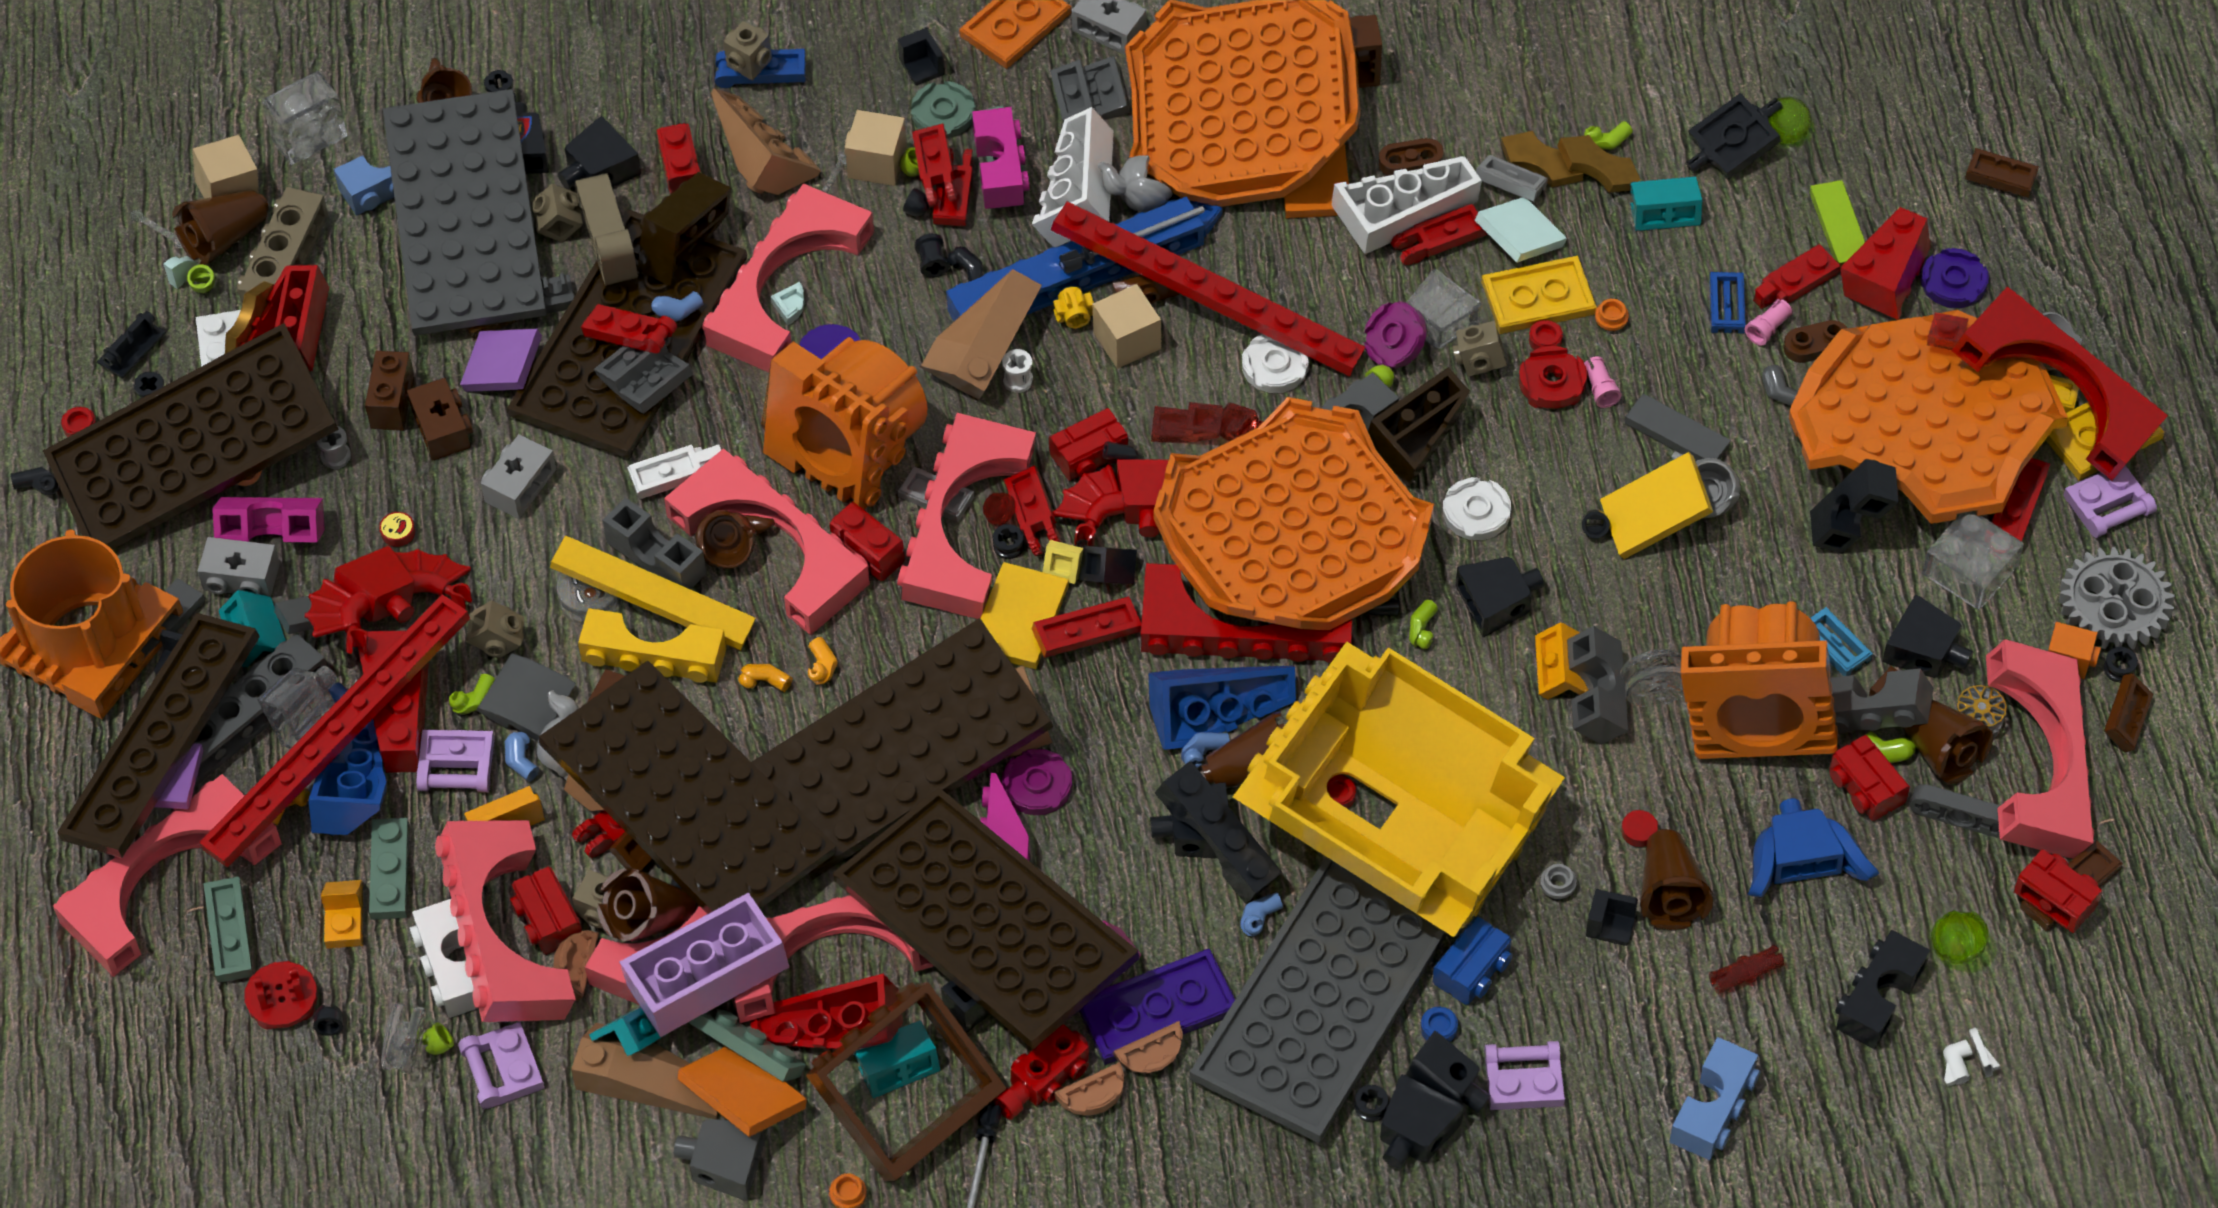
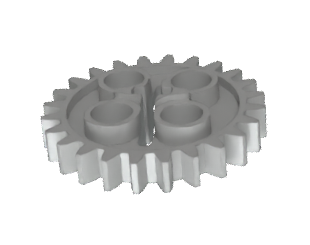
M2112 547L2110 555H2106L2102 548H2098L2095 558L2089 552H2086L2083 562L2075 559L2072 569H2066L2059 589L2061 592L2058 603L2063 604L2061 615H2069L2067 624L2071 626L2079 625V628L2097 632L2096 640L2097 638L2102 640L2103 649H2106L2109 642H2114L2115 647H2122V644L2127 642L2129 647L2134 650L2137 640L2146 646L2151 636L2158 638L2161 629L2167 628L2174 609L2172 604L2175 594L2170 593L2172 583L2163 582L2166 574L2165 571L2154 572L2155 561L2146 565L2142 563L2144 559V554L2142 553L2134 559L2131 558V551L2128 548L2123 555H2118L2116 547Z

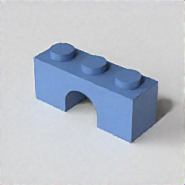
M362 155L334 169L338 190L356 216L394 198L390 166L384 168L373 167Z
M1717 1037L1702 1066L1699 1083L1713 1089L1719 1098L1712 1102H1701L1687 1096L1672 1125L1670 1143L1708 1160H1711L1716 1148L1721 1151L1724 1149L1731 1133L1727 1126L1731 1119L1736 1121L1739 1119L1746 1100L1741 1098L1746 1089L1750 1091L1754 1089L1761 1071L1755 1069L1758 1054Z

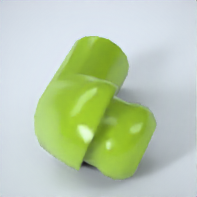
M1622 121L1609 133H1602L1601 128L1598 126H1590L1585 130L1584 136L1590 135L1596 145L1603 150H1613L1633 133V129L1627 122Z
M481 674L474 691L466 694L463 691L453 692L449 697V705L453 708V711L461 715L477 711L476 709L495 678L488 674Z
M1872 731L1866 734L1890 763L1908 760L1916 751V746L1909 738L1884 741Z

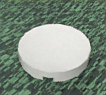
M1266 335L1255 337L1250 341V345L1242 354V372L1245 378L1256 389L1264 392L1284 393L1295 389L1304 381L1308 373V356Z
M1467 478L1458 481L1450 487L1445 495L1443 518L1446 525L1456 535L1465 539L1482 541L1493 538L1505 530L1510 520V498L1507 492L1494 481L1489 480V482L1480 481V478Z

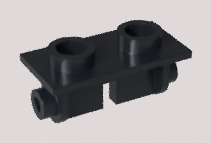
M150 312L138 313L136 320L110 347H106L103 350L104 354L97 361V364L124 378L166 334V331L153 324L156 319Z

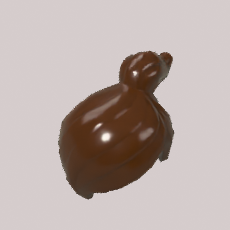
M432 58L429 70L422 78L421 89L417 92L416 100L418 103L473 95L471 82L463 72L453 68H446L440 64L437 58Z
M716 510L708 514L698 525L695 535L696 545L703 550L704 559L708 565L723 569L735 568L745 563L751 556L756 542L755 536L774 526L775 521L773 518H762L752 515L744 516L740 513Z

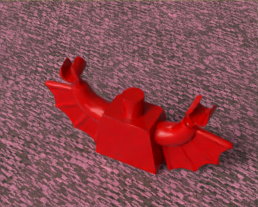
M1117 459V480L1113 467L1110 464L1100 471L1083 473L1076 485L1062 491L1064 494L1063 501L1053 511L1054 516L1085 521V523L1076 527L1075 546L1079 540L1083 539L1088 540L1087 546H1094L1096 529L1100 527L1106 518L1122 513L1126 523L1139 524V534L1141 536L1155 537L1159 534V529L1154 520V507L1159 490L1163 486L1169 459Z
M388 545L336 567L333 582L323 579L321 588L309 594L311 608L304 616L313 625L312 636L314 638L344 630L347 633L346 652L352 654L353 647H360L366 653L368 632L361 629L360 619L362 617L370 622H376L392 615L399 623H404L414 614V608L411 606L413 594L421 592L440 596L446 594L451 596L453 602L466 609L465 601L472 602L469 586L465 583H458L453 586L450 584L469 573L471 567L452 561L447 554L432 555L420 549L404 553L394 552Z

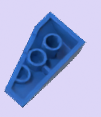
M1294 666L1181 669L1148 673L1149 706L1164 750L1183 748L1199 732L1228 733L1237 729L1238 725L1255 717L1261 718L1296 701Z
M373 719L315 778L308 799L312 833L348 835L380 810L387 789V782L383 771Z

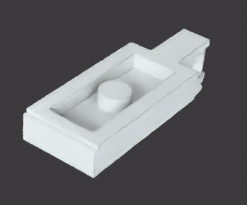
M691 444L629 465L628 472L639 500L678 487L720 452V445L702 450L701 447L693 448Z

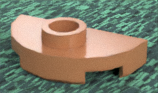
M585 930L570 935L559 944L554 954L553 968L568 969L576 1001L584 996L588 980L585 966L596 948L599 937L597 932Z
M1180 1021L1113 1051L1112 1054L1118 1062H1121L1122 1066L1132 1072L1142 1074L1159 1072L1170 1065L1180 1051L1183 1037Z
M1121 1062L1055 1091V1099L1064 1109L1078 1115L1091 1116L1107 1111L1117 1103L1123 1093L1124 1072Z

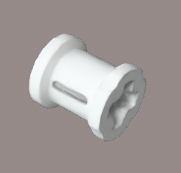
M1013 349L1008 351L1002 359V367L1005 371L1003 384L1010 392L1023 393L1032 386L1033 375L1030 371L1032 368V357L1025 350Z

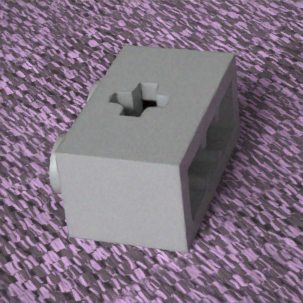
M1079 0L1071 10L1072 31L1126 55L1125 46L1140 30L1143 32L1147 30V9L1142 8L1135 2L1127 0Z
M518 434L511 444H507L504 447L500 459L494 467L488 469L482 477L481 487L485 503L520 519L556 471L553 450Z
M207 537L198 568V575L203 590L215 594H234L237 590L271 597L280 561L276 547L272 544Z

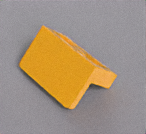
M1562 622L1535 635L1539 695L1547 700L1569 689L1579 695L1588 691L1584 680L1577 673L1569 670L1567 639L1580 632Z
M530 786L464 813L466 821L529 820L530 826L545 820L541 800L538 794L533 793Z

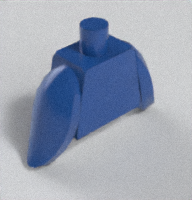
M1790 798L1780 803L1781 814L1771 818L1770 827L1762 830L1755 841L1753 849V876L1748 896L1763 897L1772 883V877L1774 884L1841 874L1843 870L1856 879L1867 881L1878 876L1880 873L1868 860L1847 828L1833 819L1826 818L1822 810L1812 809L1803 811L1800 801Z

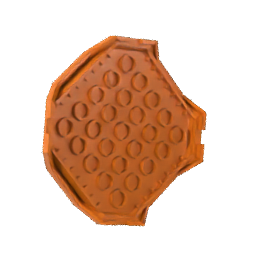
M1169 0L1154 15L1156 21L1145 32L1140 30L1125 46L1132 89L1134 142L1129 158L1148 155L1150 160L1147 175L1168 186L1180 198L1187 196L1190 201L1220 207L1283 198L1309 181L1358 129L1360 120L1358 68L1351 19L1348 11L1331 0L1329 2L1326 0H1253L1209 8L1178 0Z
M1959 310L1841 329L1808 369L1789 410V421L1795 436L1799 437L1802 444V454L1808 470L1835 465H1843L1854 470L1865 459L1876 460L1880 463L1896 467L1898 490L1902 491L1931 524L1956 520L1959 513L1975 511L1977 516L2002 512L2023 468L2053 429L2067 427L2068 417L2048 371L2042 362L2029 358L2010 357L1996 360L1977 372L1953 353L1952 349L1966 330L1977 320L1976 317Z
M1287 397L1258 428L1200 456L1171 453L1165 471L1163 486L1159 490L1154 507V520L1172 560L1208 607L1228 615L1299 629L1331 630L1387 602L1419 570L1434 512V503L1413 497L1376 451L1359 410L1334 405L1332 410L1312 407L1313 401Z

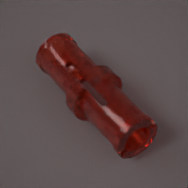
M1772 945L1770 948L1749 957L1747 955L1739 956L1735 963L1709 972L1711 985H1718L1714 987L1715 992L1720 994L1744 982L1751 984L1756 981L1758 976L1783 967L1784 959L1782 953L1775 954L1779 951V948L1776 945Z

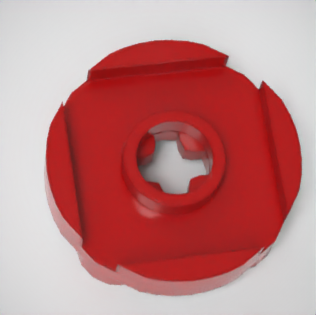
M1543 346L1532 351L1530 357L1525 362H1522L1519 369V386L1523 395L1528 398V403L1534 408L1555 409L1575 405L1580 402L1587 380V369L1583 360L1579 356L1575 358L1573 355L1568 354V349L1560 346ZM1548 373H1554L1555 377L1558 378L1561 377L1558 381H1549L1546 378H1548Z

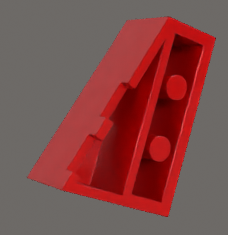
M1899 207L1840 267L1844 296L1899 320L1905 298L1909 297L1911 284L1915 276L1919 275L1931 247L1927 218Z
M318 265L285 266L266 299L268 304L260 317L256 316L252 322L253 330L245 343L285 323L309 371H313L329 292V285Z

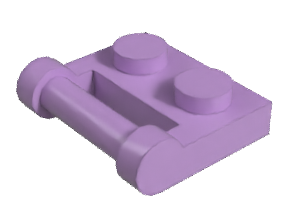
M2126 466L2113 481L2101 472L2065 488L2063 495L2090 534L2095 538L2105 535L2107 529L2141 514L2148 516L2157 511V505L2152 495L2143 490ZM2129 500L2134 502L2103 517L2097 515Z
M422 730L416 779L417 791H429L430 788L477 789V792H489L494 747L493 731ZM431 767L478 768L477 775L430 774Z
M521 1022L480 1036H467L459 1041L458 1047L461 1055L467 1058L479 1090L477 1098L482 1108H492L545 1089ZM491 1050L504 1086L493 1087L481 1056L482 1052Z
M1547 1041V1045L1502 1048H1497L1496 1044L1484 1046L1488 1094L1491 1095L1489 1098L1490 1110L1564 1106L1565 1098L1559 1041ZM1548 1060V1067L1498 1070V1062Z

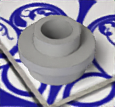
M1553 864L1543 871L1540 886L1547 896L1554 899H1564L1575 891L1576 876L1568 866ZM1561 881L1564 885L1557 886L1552 884V882Z

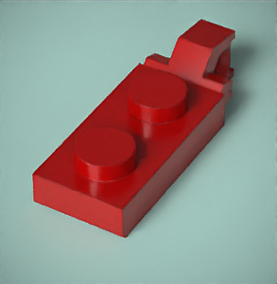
M1818 244L1768 274L1762 280V285L1755 289L1753 301L1761 310L1774 303L1777 299H1780V301L1785 300L1789 304L1838 275L1841 265Z

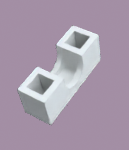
M451 899L413 911L415 926L409 927L416 948L421 946L424 948L426 955L421 956L420 960L426 977L434 976L437 984L431 987L437 1008L444 1006L448 1018L478 1009L473 1003L474 988L471 977H468L466 974L465 961L455 962L447 959L452 951L461 948L458 943L459 928L456 917L452 916L450 910Z

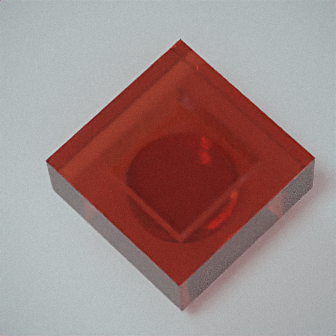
M1935 312L1928 334L1927 346L1952 350L1966 332L1968 318Z

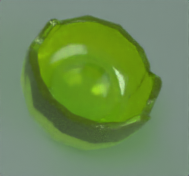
M1791 96L1778 98L1783 105V109L1768 119L1769 123L1780 135L1781 142L1779 144H1795L1808 136L1812 125L1811 113L1808 106L1802 100Z
M1953 910L1935 922L1930 938L1933 951L1945 963L1963 966L1972 963L1982 956L1989 940L1987 924L1976 912Z

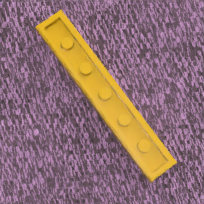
M566 535L551 561V569L685 627L693 624L724 629L726 644L738 650L742 649L756 620L751 615Z

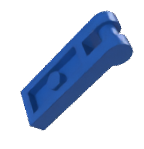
M805 49L771 50L772 60L754 80L727 67L725 51H720L715 57V65L718 68L715 72V84L720 88H729L733 84L805 82Z

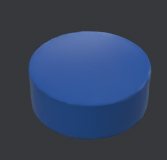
M1433 1007L1423 1014L1421 1033L1426 1040H1428L1434 1030L1449 1042L1457 1034L1458 1020L1450 1009Z

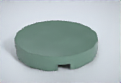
M944 81V84L938 85L935 82L927 84L917 91L911 104V117L915 127L920 130L944 123L947 138L958 136L968 130L973 123L972 111H976L972 93L963 85L952 81Z

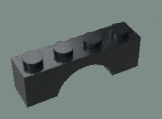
M1191 761L1167 778L1155 791L1156 796L1177 821L1189 824L1211 846L1220 862L1223 877L1245 904L1269 886L1282 873Z

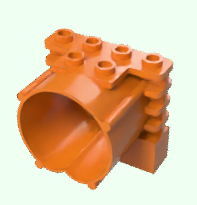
M847 337L822 359L793 341L771 359L763 453L793 473L803 467L806 470L805 477L811 482L816 478L822 481L821 488L827 492L834 487L837 488V499L842 502L847 501L851 497L854 499L853 502L863 510L868 506L872 507L881 496L880 484L883 472L892 464L897 465L902 460L906 451L904 448L905 441L923 426L927 418L926 396L916 377V368L908 366L889 348L869 340L854 341L851 337Z
M70 529L65 532V536L45 541L33 548L21 559L15 568L10 583L11 599L6 602V607L14 626L0 638V664L6 668H15L17 673L24 677L27 675L32 677L33 681L39 685H48L50 690L56 694L60 692L65 694L69 703L103 719L163 645L160 642L146 657L141 649L151 637L160 640L162 630H166L161 625L171 613L180 617L183 609L179 598L147 582L141 586L137 584L133 577L125 574L118 556L108 545L91 537L76 535L75 531ZM98 605L96 612L84 622L67 626H54L63 615L76 608ZM132 662L138 666L133 668L129 664Z
M1789 601L1787 604H1770L1760 609L1747 605L1730 607L1728 604H1723L1720 606V614L1714 618L1708 627L1706 646L1682 647L1681 679L1685 702H1687L1688 714L1690 715L1689 721L1692 729L1694 752L1697 758L1832 754L1837 751L1838 728L1830 681L1831 669L1827 640L1820 641L1817 626L1805 613L1797 609L1796 602Z

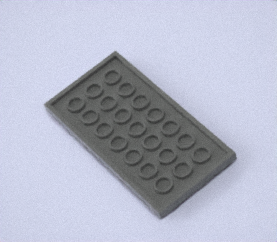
M513 89L383 108L413 336L547 316Z
M1325 857L1190 1070L1189 1079L1320 1143L1448 933L1328 857Z

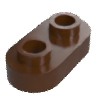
M1431 138L1388 144L1380 150L1379 169L1387 176L1393 175L1394 171L1407 169V171L1422 169L1425 164L1443 161L1444 149L1437 140Z
M1829 320L1792 329L1785 336L1784 353L1787 358L1797 363L1814 361L1841 329L1848 327L1842 322Z

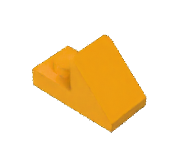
M362 880L326 882L321 893V900L325 910L324 942L326 949L363 946Z

